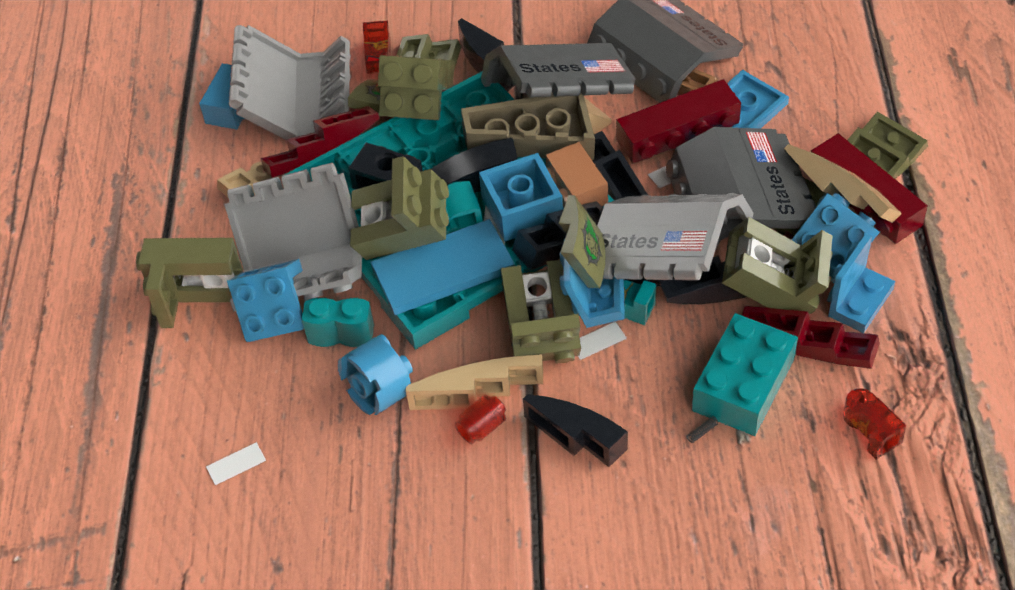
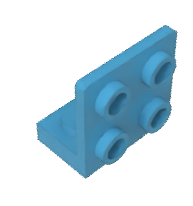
M867 233L859 243L854 242L851 245L845 264H838L831 277V282L834 283V286L827 298V302L831 303L828 316L862 333H865L895 286L894 280L866 268L872 236Z
M300 259L242 272L227 281L246 342L304 329L302 323L303 313L293 283V277L303 271Z

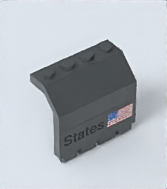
M618 0L594 23L587 42L611 43L636 78L635 85L659 103L676 97L682 81L700 63L738 57L744 46L742 42L729 33H725L723 29L710 20L705 19L704 16L688 5L685 6V3L680 0Z
M611 43L501 45L485 56L481 77L484 87H490L491 83H505L506 86H511L512 83L520 93H526L529 98L550 97L552 93L555 97L579 96L580 92L583 96L607 95L608 92L612 95L632 94L636 80Z
M713 127L676 147L671 160H668L666 164V175L671 180L674 194H743L754 213L752 219L769 228L800 229L816 208L799 165L784 149L788 144L790 145L786 134H779L776 129ZM728 219L727 224H723L716 249L720 241L729 237V232L743 222L742 219Z

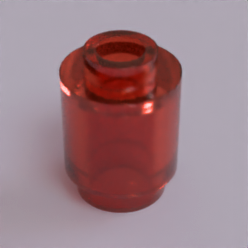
M484 394L459 415V420L455 422V427L462 438L468 443L473 444L476 441H482L505 422L506 417L504 413L506 408L496 396L490 397Z

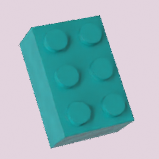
M735 313L693 389L692 411L708 418H713L712 416H714L720 423L756 436L794 362L798 337Z

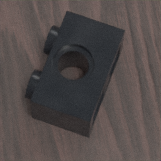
M366 142L348 168L352 188L356 190L392 180V159L404 156L420 172L423 171L421 160L411 155H404L389 150L386 147Z

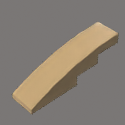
M788 144L784 148L821 191L830 195L840 192L850 204L864 209L869 204L881 218L890 222H894L902 214L879 191L854 173L817 154Z
M542 354L504 357L471 363L439 372L409 384L406 387L409 410L476 408L477 397L510 396V385L543 384Z

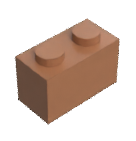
M580 142L545 155L546 168L562 195L563 208L565 207L568 195H575L581 205L595 201L601 206L608 203V183Z

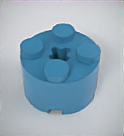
M380 334L338 360V372L341 380L347 378L351 385V388L346 391L354 403L366 414L370 415L375 412V415L407 396L406 387L411 384L409 374L413 372L412 365L404 355L399 356L386 336Z

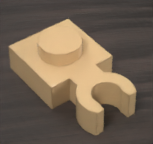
M257 162L247 172L239 168L217 179V189L228 197L227 191L229 189L248 184L253 189V183L271 179L272 177L266 172L263 173L262 162Z

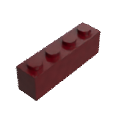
M722 79L616 119V140L632 164L644 159H650L670 149H676V147L713 127H732L738 124L741 101L725 80Z
M839 133L811 150V153L817 154L857 175L879 191L902 213L894 222H890L881 218L869 204L864 209L852 204L849 205L857 215L863 212L876 222L874 227L880 231L881 235L886 236L893 243L897 244L923 226L928 205Z

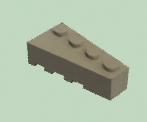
M581 92L579 96L555 97L551 94L550 97L523 98L461 108L462 127L467 150L489 142L513 137L517 157H526L539 153L541 158H546V154L580 142L591 160H594L595 136L585 98Z

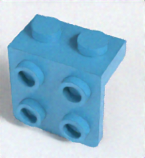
M826 193L818 201V206L791 240L803 245L821 230L833 236L831 249L833 255L830 261L829 276L832 277L837 265H844L847 261L848 251L854 242L859 243L867 233L872 236V243L880 231L873 227L876 222L863 212L857 215L848 208L850 203L837 193H834L832 196Z
M560 253V260L564 269V275L560 276L561 290L565 296L569 295L574 314H578L581 317L586 328L624 320V279H616L615 277L612 279H602L600 289L588 288Z

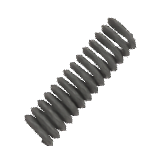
M710 417L705 423L697 427L696 430L686 435L687 439L694 443V441L718 425L716 417Z

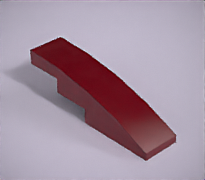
M366 106L313 120L315 132L287 139L289 151L261 158L263 170L272 178L288 173L359 136L380 119L379 113Z
M745 306L742 312L744 317L797 336L795 355L839 365L872 369L880 345L877 334L845 332L843 323L810 320L808 311Z

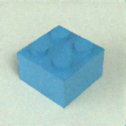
M539 153L479 172L481 197L504 242L516 238L518 230L544 224L548 213L563 210L562 195Z

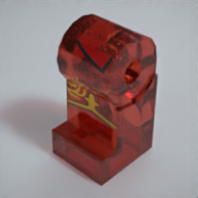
M388 20L363 22L367 74L379 72L380 55L391 56V37Z
M863 388L851 390L847 394L843 412L844 420L850 427L859 429L869 440L867 451L876 460L903 443L907 425L879 398Z

